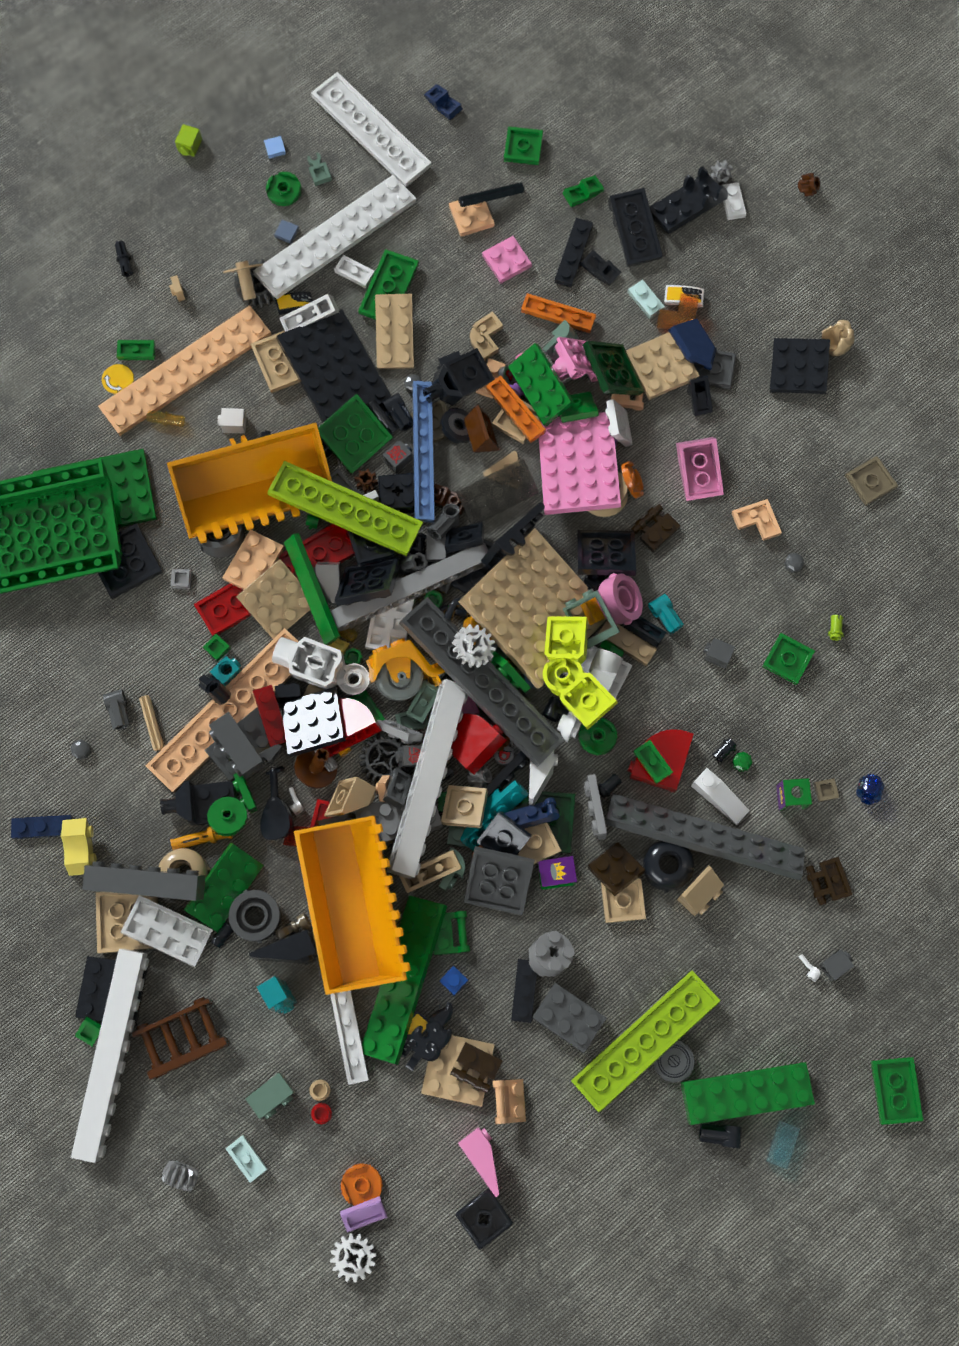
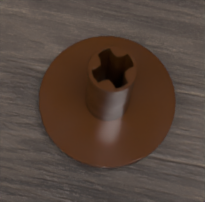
M322 748L318 749L316 753L315 751H310L298 755L294 765L297 778L304 785L311 788H324L330 785L337 775V768L334 771H327L325 764L329 758V753L326 749Z

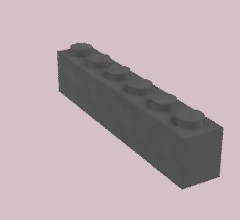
M93 861L92 865H85L83 890L197 901L204 899L206 875L199 874L198 870H186V873H179L180 869L167 868V871H161V867L149 866L147 870L142 869V865H130V868H125L122 863H111V866H105V862Z

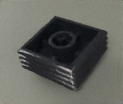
M414 473L378 476L380 503L402 513L414 512ZM400 491V496H396L395 493Z
M489 1188L455 1214L479 1250L513 1225V1221ZM481 1213L490 1216L488 1224L479 1222Z

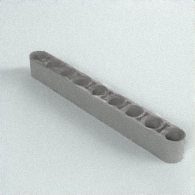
M485 543L481 546L463 550L397 580L392 596L371 599L368 602H356L348 606L341 605L333 609L331 614L338 631L346 630L485 567L481 562V559L488 552Z

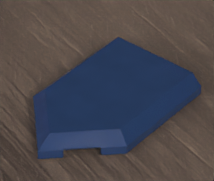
M696 318L670 328L668 331L686 360L692 363H699L711 371L717 349L699 320Z

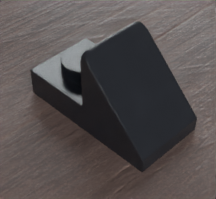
M708 376L689 379L687 394L691 396L693 415L698 416L712 413Z

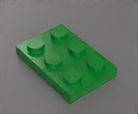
M914 1057L871 1061L880 1125L923 1121Z

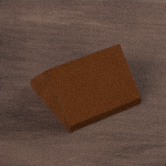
M479 405L475 406L464 418L473 452L498 451L499 447L490 417Z

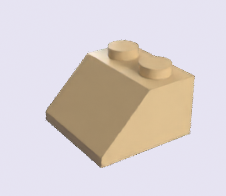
M359 777L339 781L324 816L329 818L344 815L369 806L375 798L374 792L376 787Z
M708 866L677 900L694 916L698 913L702 915L710 907L707 903L712 898L716 900L723 893L721 888L724 884L714 870Z

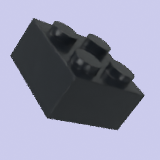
M278 684V686H275L276 700L278 703H283L303 697L300 684Z

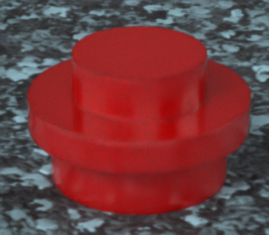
M318 1103L312 1108L311 1117L315 1123L325 1124L331 1119L332 1110L329 1105Z

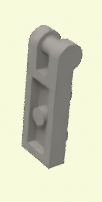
M377 720L381 730L389 733V737L402 739L401 742L406 744L422 742L423 734L392 720Z

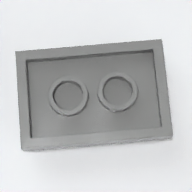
M587 775V781L584 782L586 797L590 796L588 811L589 816L594 817V821L591 824L593 836L597 835L598 840L606 839L607 831L596 775Z

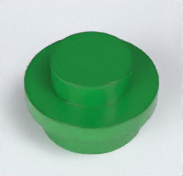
M307 514L305 525L309 526V530H312V528L317 529L319 517Z

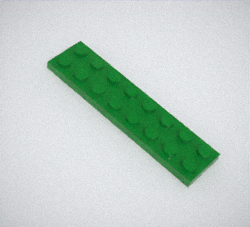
M409 895L399 926L402 927L404 935L399 937L400 945H406L407 953L402 954L404 962H409L410 971L406 972L407 980L382 984L380 986L362 1043L364 1055L396 1065L399 1064L447 909L446 905Z

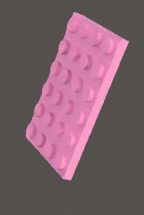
M606 412L598 413V417L564 423L561 422L560 417H557L548 426L543 425L546 433L539 437L545 515L621 508L615 439L609 433L608 426H610V421L607 418Z

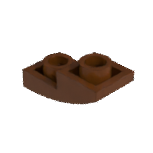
M434 484V505L443 509L446 504H456L459 507L460 515H462L469 500L468 497L452 492L448 487Z

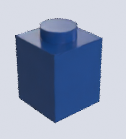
M454 966L440 979V983L454 996L469 982Z

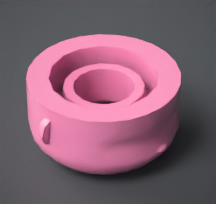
M616 573L610 574L609 578L600 584L598 590L616 624L630 625L642 613L643 602L640 590L630 576L625 574L617 575ZM599 604V607H600V609H601V611H602L604 617L607 619L605 613L603 612V610H602V608H601V606H600V604Z

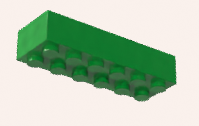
M806 1062L680 1082L688 1125L815 1105Z

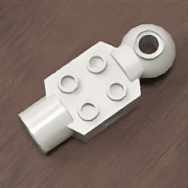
M281 637L275 646L272 662L289 668V673L293 678L322 689H329L339 685L342 691L351 695L362 693L369 685V672L366 668L356 663L345 665L344 655L341 650L306 637L302 638L299 642ZM358 676L359 681L356 684H351L349 682L351 677Z
M597 649L588 670L609 693L623 658L608 650ZM569 711L568 715L563 714L557 730L561 732V736L568 743L570 737H576L581 722Z

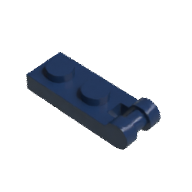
M547 798L544 802L504 813L524 829L559 818L554 798Z

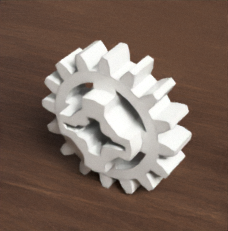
M471 624L466 628L462 627L455 634L454 637L456 639L452 642L456 646L452 651L458 652L456 659L462 658V664L464 665L468 662L470 668L474 664L477 668L482 664L486 665L493 658L492 653L496 650V648L492 647L495 641L489 639L491 634L486 635L485 628L479 630V625H476L474 628H472Z
M350 1233L349 1239L342 1236V1244L336 1242L337 1250H331L335 1258H332L330 1262L336 1264L332 1270L340 1271L338 1278L345 1275L346 1282L349 1281L350 1277H353L355 1283L358 1280V1276L364 1280L366 1278L365 1272L369 1274L372 1272L369 1266L376 1265L372 1258L377 1254L371 1253L374 1245L368 1246L369 1238L363 1241L361 1240V1234L354 1238L353 1233ZM351 1243H357L363 1247L358 1249L353 1247ZM344 1248V1259L340 1261V1252L341 1249ZM350 1252H352L353 1255H358V1258L356 1259L357 1263H355L354 1261H349L348 1258L351 1256ZM367 1255V1263L363 1268L362 1258ZM345 1267L353 1268L355 1272H349V1271L345 1270L344 1268H345Z

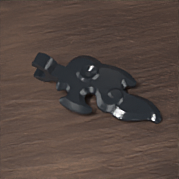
M447 1003L444 1008L432 1014L430 1021L426 1024L427 1037L422 1036V1026H418L412 1032L410 1042H416V1046L412 1047L414 1055L406 1064V1067L413 1071L421 1058L426 1061L438 1059L441 1050L450 1041L452 1030L450 1028L444 1030V1025L450 1020L453 1013L451 1003Z

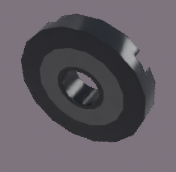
M451 408L442 415L440 425L442 424V432L449 440L459 444L461 442L464 444L470 441L464 418L469 413L460 408ZM455 423H458L461 426V429H458L455 426Z

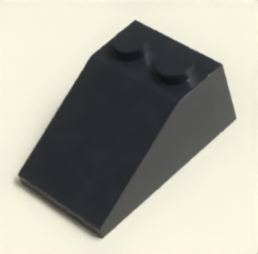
M308 930L249 953L250 957L255 960L305 965L314 963L316 957H318L314 939Z

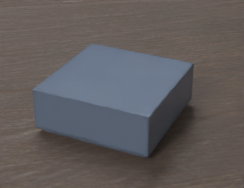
M281 220L274 234L275 238L292 244L299 227Z

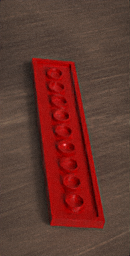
M334 524L302 541L312 567H316L317 562L342 563L354 556L347 530ZM286 550L281 553L279 559L298 579ZM229 583L194 604L212 636L215 634L219 635L252 616L236 598L243 589Z

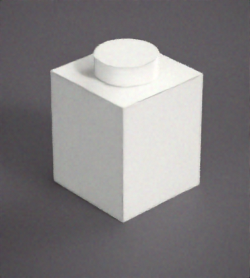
M221 409V415H218V426H221L223 433L245 434L247 416L244 409Z

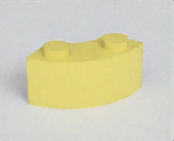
M87 818L62 821L61 839L64 847V865L69 876L83 875L85 865H92L93 861H97L96 854L93 853L91 838L94 834L92 825L89 826Z

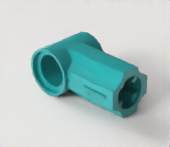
M666 594L648 603L651 613L655 618H659L669 634L683 627V622L674 611L673 604Z

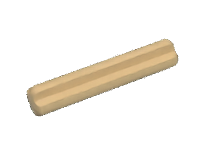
M149 695L142 696L139 700L154 751H160L164 748L152 701Z

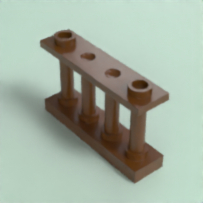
M199 998L193 1001L194 1005L153 1024L148 1025V1023H144L136 1027L137 1031L133 1032L132 1035L137 1038L142 1036L153 1064L151 1066L152 1070L147 1071L150 1080L157 1079L230 1045L227 1037L221 1038L220 1035H217L206 1006L213 1004L212 999ZM197 1010L200 1012L210 1037L209 1043L204 1046L198 1043L187 1016ZM180 1019L191 1046L189 1048L190 1052L184 1055L182 1052H179L169 1027V1023ZM160 1027L172 1055L170 1057L171 1061L165 1064L163 1061H160L149 1033Z

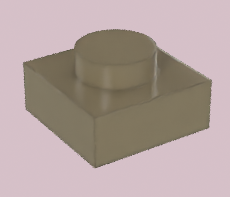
M835 778L814 783L818 803L839 798Z

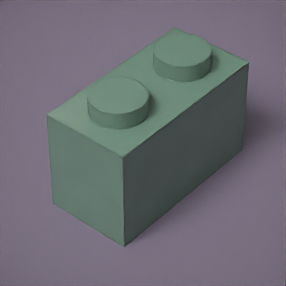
M277 1073L245 1099L259 1119L265 1117L268 1120L277 1113L275 1109L282 1104L284 1107L289 1104L296 1092L283 1074Z

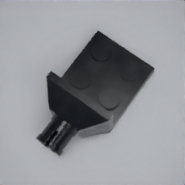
M478 348L443 364L434 374L432 386L423 389L424 397L429 395L426 398L429 403L440 398L441 401L454 406L463 397L485 387L495 379Z
M185 781L175 793L174 798L160 800V805H163V807H160L162 815L177 813L193 826L209 824L207 813L210 806L222 797L235 798L233 781L193 785L190 781ZM226 813L224 817H229L231 814Z

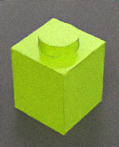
M183 124L175 140L178 152L186 156L195 157L202 141L200 130Z

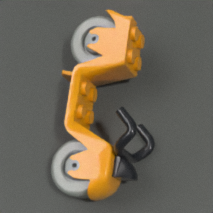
M461 598L454 599L449 605H443L439 608L445 615L444 618L450 621L453 615L467 617L463 622L464 628L470 624L472 628L479 625L465 609L457 608L458 606L463 607L458 602ZM404 638L391 643V647L388 649L385 645L373 650V655L369 656V660H366L371 683L375 682L379 692L386 698L394 701H403L416 695L423 684V679H428L429 683L435 687L439 686L442 682L438 675L445 673L437 663L430 665L411 640L405 641ZM496 643L492 645L500 656L504 659L508 658Z

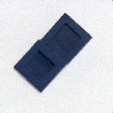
M438 84L424 94L425 98L449 120L463 110L462 105L451 98L449 92Z

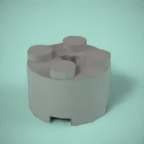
M551 931L541 935L533 942L528 951L529 965L533 971L540 976L555 977L569 967L574 956L572 944L568 938L558 931Z

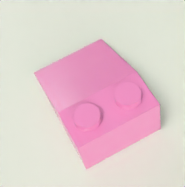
M710 437L676 443L686 501L724 495L716 438Z
M478 1127L458 1142V1144L492 1193L497 1197L499 1195L492 1146L489 1142L492 1138L485 1128L481 1130Z

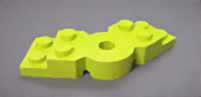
M547 617L544 654L549 662L545 664L543 669L544 682L553 694L560 696L562 704L588 730L618 703L591 673H584L581 666L587 657L588 640L586 637L588 619L587 617ZM562 673H568L565 678H559Z

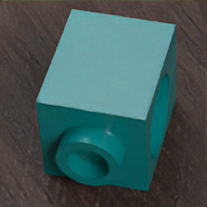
M225 656L210 673L226 686L241 672V664L235 658L230 659ZM226 668H232L230 674H223V671Z

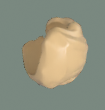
M839 320L834 326H829L822 331V339H830L829 354L831 356L843 355L854 344V330L847 320Z

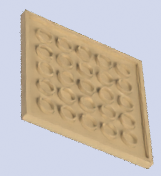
M534 528L524 537V546L516 545L514 547V555H506L458 602L482 628L486 629L485 632L487 634H491L492 640L495 641L530 682L539 689L545 684L543 669L545 664L549 662L544 654L547 617H566L563 608L566 607L565 603L574 598L577 601L584 598L582 594L588 591V587ZM580 605L570 610L574 617H586ZM606 618L591 626L588 622L586 637L587 639L597 630V628L606 620Z

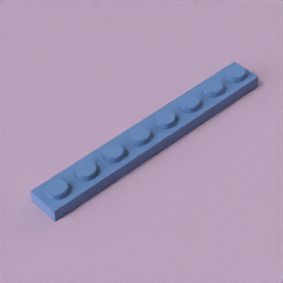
M413 381L414 515L416 519L422 522H434L432 402L429 403L426 400L429 395L425 397L423 395V389L432 386V382Z

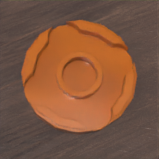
M631 461L625 462L621 466L624 481L631 495L634 498H639L644 495L642 491L644 490L641 476L637 469L633 470L632 466L634 464Z
M364 1163L353 1165L342 1177V1195L353 1206L379 1197L382 1192V1177L378 1170L371 1165Z

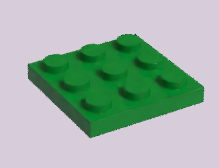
M355 394L318 427L321 440L350 474L355 472L393 438L358 394Z

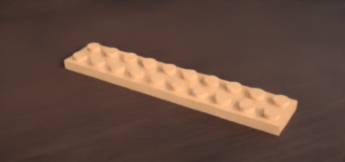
M249 305L98 407L118 435L121 436L252 348L251 343L271 336V331Z
M285 628L225 686L231 692V697L226 703L218 705L212 699L146 765L173 793L210 758L204 751L215 742L209 734V731H211L209 724L227 712L238 723L257 707L253 690L272 685L275 694V686L285 684L292 677L289 673V668L272 662L275 646L281 637L299 642Z

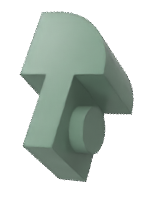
M566 320L552 332L554 338L543 348L544 352L553 362L559 358L555 350L558 337L579 340L577 333Z
M450 848L449 851L454 850L462 869L443 877L439 889L447 892L448 889H453L457 881L455 876L463 879L465 875L464 859L453 848Z

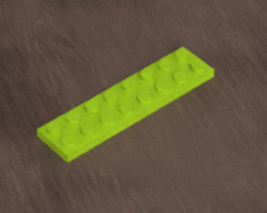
M286 461L283 462L267 492L273 498L404 556L408 555L423 525V522Z
M691 970L577 1074L571 1082L596 1111L600 1113L718 1005L721 1000Z

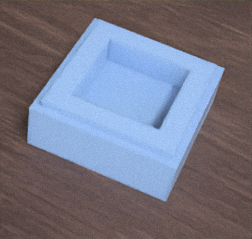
M281 136L264 140L269 158L286 154Z

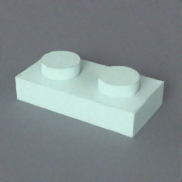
M643 280L628 289V294L648 319L664 310V305Z
M244 1135L226 1148L250 1183L268 1170Z

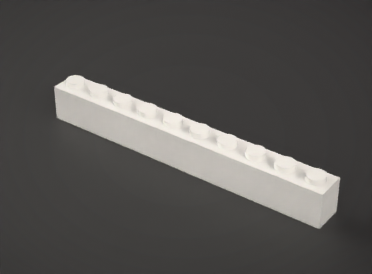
M445 679L439 685L390 856V867H387L386 871L408 879L415 878V875H418L420 871V856H423L426 849L424 842L426 836L431 831L430 821L431 817H434L436 813V799L440 797L442 792L441 781L447 774L446 763L451 758L453 752L451 745L458 734L456 727L462 719V706L468 698L464 690L454 681Z
M119 949L71 1158L96 1163L105 1156L106 1145L104 1143L111 1131L109 1121L116 1109L114 1099L121 1087V1083L118 1081L120 1074H123L125 1069V1061L123 1059L130 1047L128 1037L129 1033L134 1029V1011L137 1012L140 1000L137 998L139 991H142L144 986L142 976L149 964L147 953L128 949Z

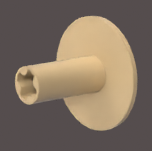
M248 261L235 263L236 268L223 271V274L238 273L243 300L256 298L250 269L261 267L263 264L249 265Z

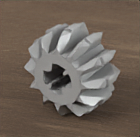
M169 1161L166 1167H164L161 1179L171 1187L183 1191H191L197 1183L199 1172L190 1165L178 1161Z

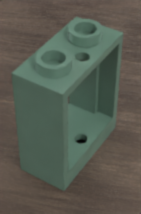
M593 589L583 593L584 598L578 601L574 598L566 602V607L563 608L566 617H574L570 610L594 597L597 598L611 628L588 639L587 649L620 632L599 590L594 592Z

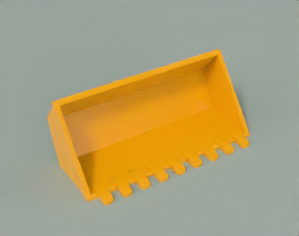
M317 423L247 441L245 435H242L241 443L236 444V441L231 438L229 439L231 446L167 463L189 539L198 537L201 544L207 542L206 534L213 532L215 539H220L223 537L221 530L229 528L230 533L234 535L239 532L237 525L244 524L246 530L254 529L252 521L260 519L262 526L270 524L268 517L275 515L279 522L285 520L283 512L291 511L293 517L300 516L298 508L273 498L267 493L284 461L332 481Z
M375 815L294 831L325 995L407 980L406 972L410 971L409 962H404L402 954L407 953L406 945H400L399 937L404 935L403 929L396 925V919H400L399 910H393L392 902L397 901L396 894L390 893L389 885L393 884V877L391 875L387 876L385 869L390 867V862L388 858L383 859L382 850L387 849L386 842L379 839V833L383 832L382 824L376 823Z

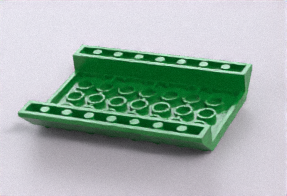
M102 459L0 481V594L119 569L122 550L112 484Z

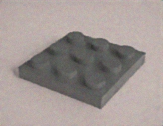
M475 846L464 903L523 915L535 859Z

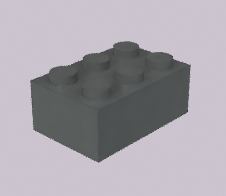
M229 712L209 724L211 728L209 734L217 745L222 744L223 747L220 750L228 761L233 760L234 763L231 766L239 777L243 775L247 779L266 766Z
M554 983L532 1019L581 1053H585L606 1020V1017Z

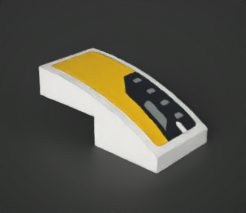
M666 285L665 305H684L685 308L703 307L704 289L691 286Z

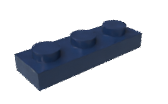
M73 816L11 818V838L24 839L61 836L62 821L71 820Z

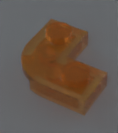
M680 293L678 311L659 309L657 328L669 330L675 325L695 319L699 295Z

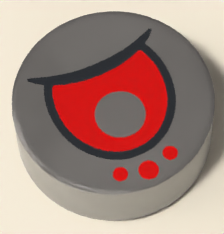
M508 366L499 369L498 377L501 375L508 384H513L515 378Z
M509 746L504 747L503 751L495 752V760L500 765L506 766L514 759V751Z

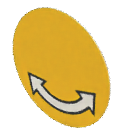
M122 364L108 367L102 375L103 387L108 392L114 394L132 384L134 380L131 369Z

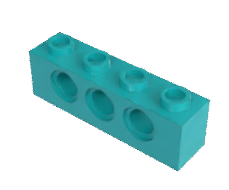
M274 976L257 986L268 1009L286 1014L295 1008L294 1005L297 1001L286 981Z

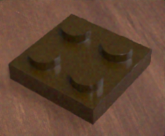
M619 842L588 865V869L614 896L645 873V869Z

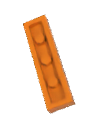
M528 293L521 308L522 313L561 324L566 320L572 328L591 333L596 319V314Z
M501 375L486 385L488 392L530 443L546 433L543 425Z

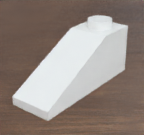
M326 294L279 319L286 332L339 313V309L333 296Z
M554 751L538 767L530 760L529 806L537 802L553 774L554 766H558V754H554Z
M708 768L700 774L691 786L735 825L750 811L727 785Z

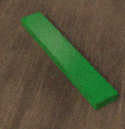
M296 533L289 537L284 544L323 643L331 645L340 637V634L300 534Z

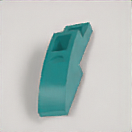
M516 780L502 792L496 789L487 798L482 828L466 827L460 838L461 842L474 851L475 846H480L476 841L501 810L503 813L511 811L529 795L527 790Z

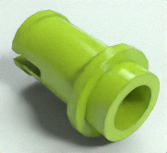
M841 615L831 616V626L828 632L831 640L838 641L844 636L842 632L843 616Z

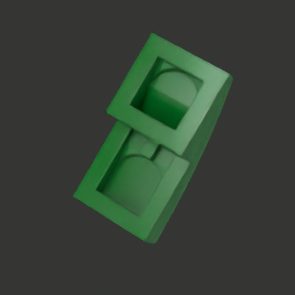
M594 175L581 179L578 185L564 189L562 194L570 207H574L597 196L604 191V187L597 176Z

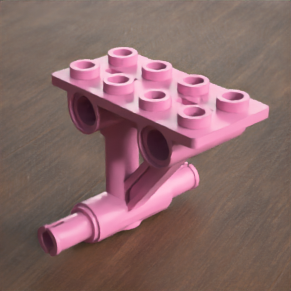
M558 337L555 350L559 358L552 367L562 381L569 377L575 380L587 373L591 382L598 381L582 346L586 341ZM524 352L518 354V355L515 357V359H517V358H518L520 355H522Z

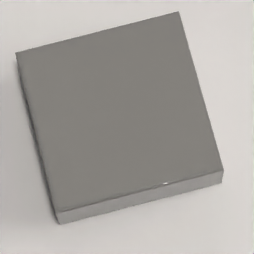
M172 569L171 588L191 589L192 570Z

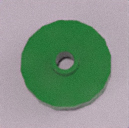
M283 171L278 172L275 176L272 175L268 179L265 188L269 200L278 206L292 205L299 199L302 191L300 181L296 175Z
M606 718L599 719L588 730L582 724L578 735L582 748L594 755H604L612 751L618 737L616 727ZM598 735L601 739H596L594 736Z
M222 797L210 806L207 813L208 823L211 829L218 835L233 836L245 827L248 820L247 809L237 798ZM226 813L231 814L229 817H224Z

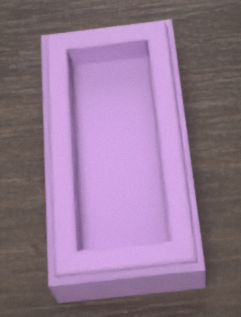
M380 1196L340 1211L347 1232L387 1218V1213Z

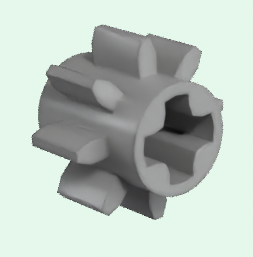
M717 160V164L711 166L713 173L710 176L716 178L715 181L717 183L720 181L727 183V179L733 177L730 173L733 167L731 165L727 166L728 162L726 160L723 163Z
M482 766L475 775L471 772L468 773V783L472 787L486 788L487 784L492 781V774L489 769H486V766Z

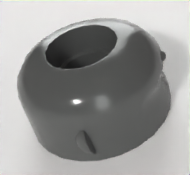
M237 525L239 532L234 535L230 533L229 528L221 530L222 533L227 534L220 539H215L213 532L206 534V543H199L198 537H196L200 550L215 558H224L234 554L239 550L244 541L243 525Z
M244 890L242 894L235 898L229 910V923L232 930L239 937L250 942L262 944V941L270 938L277 931L281 922V907H279L271 895L260 890ZM252 907L262 908L265 914L263 922L257 926L248 924L246 920V914Z

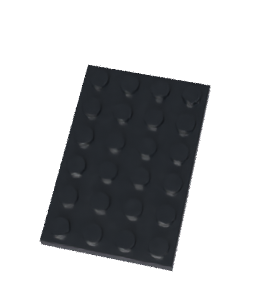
M343 309L339 310V313L307 326H299L276 335L280 347L322 423L355 394H358L366 405L375 399L380 407L383 404L381 401L391 396Z

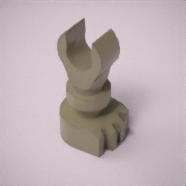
M302 913L297 916L298 921L290 922L291 925L275 932L278 939L280 940L293 932L297 933L300 931V928L305 931L312 927L306 914Z

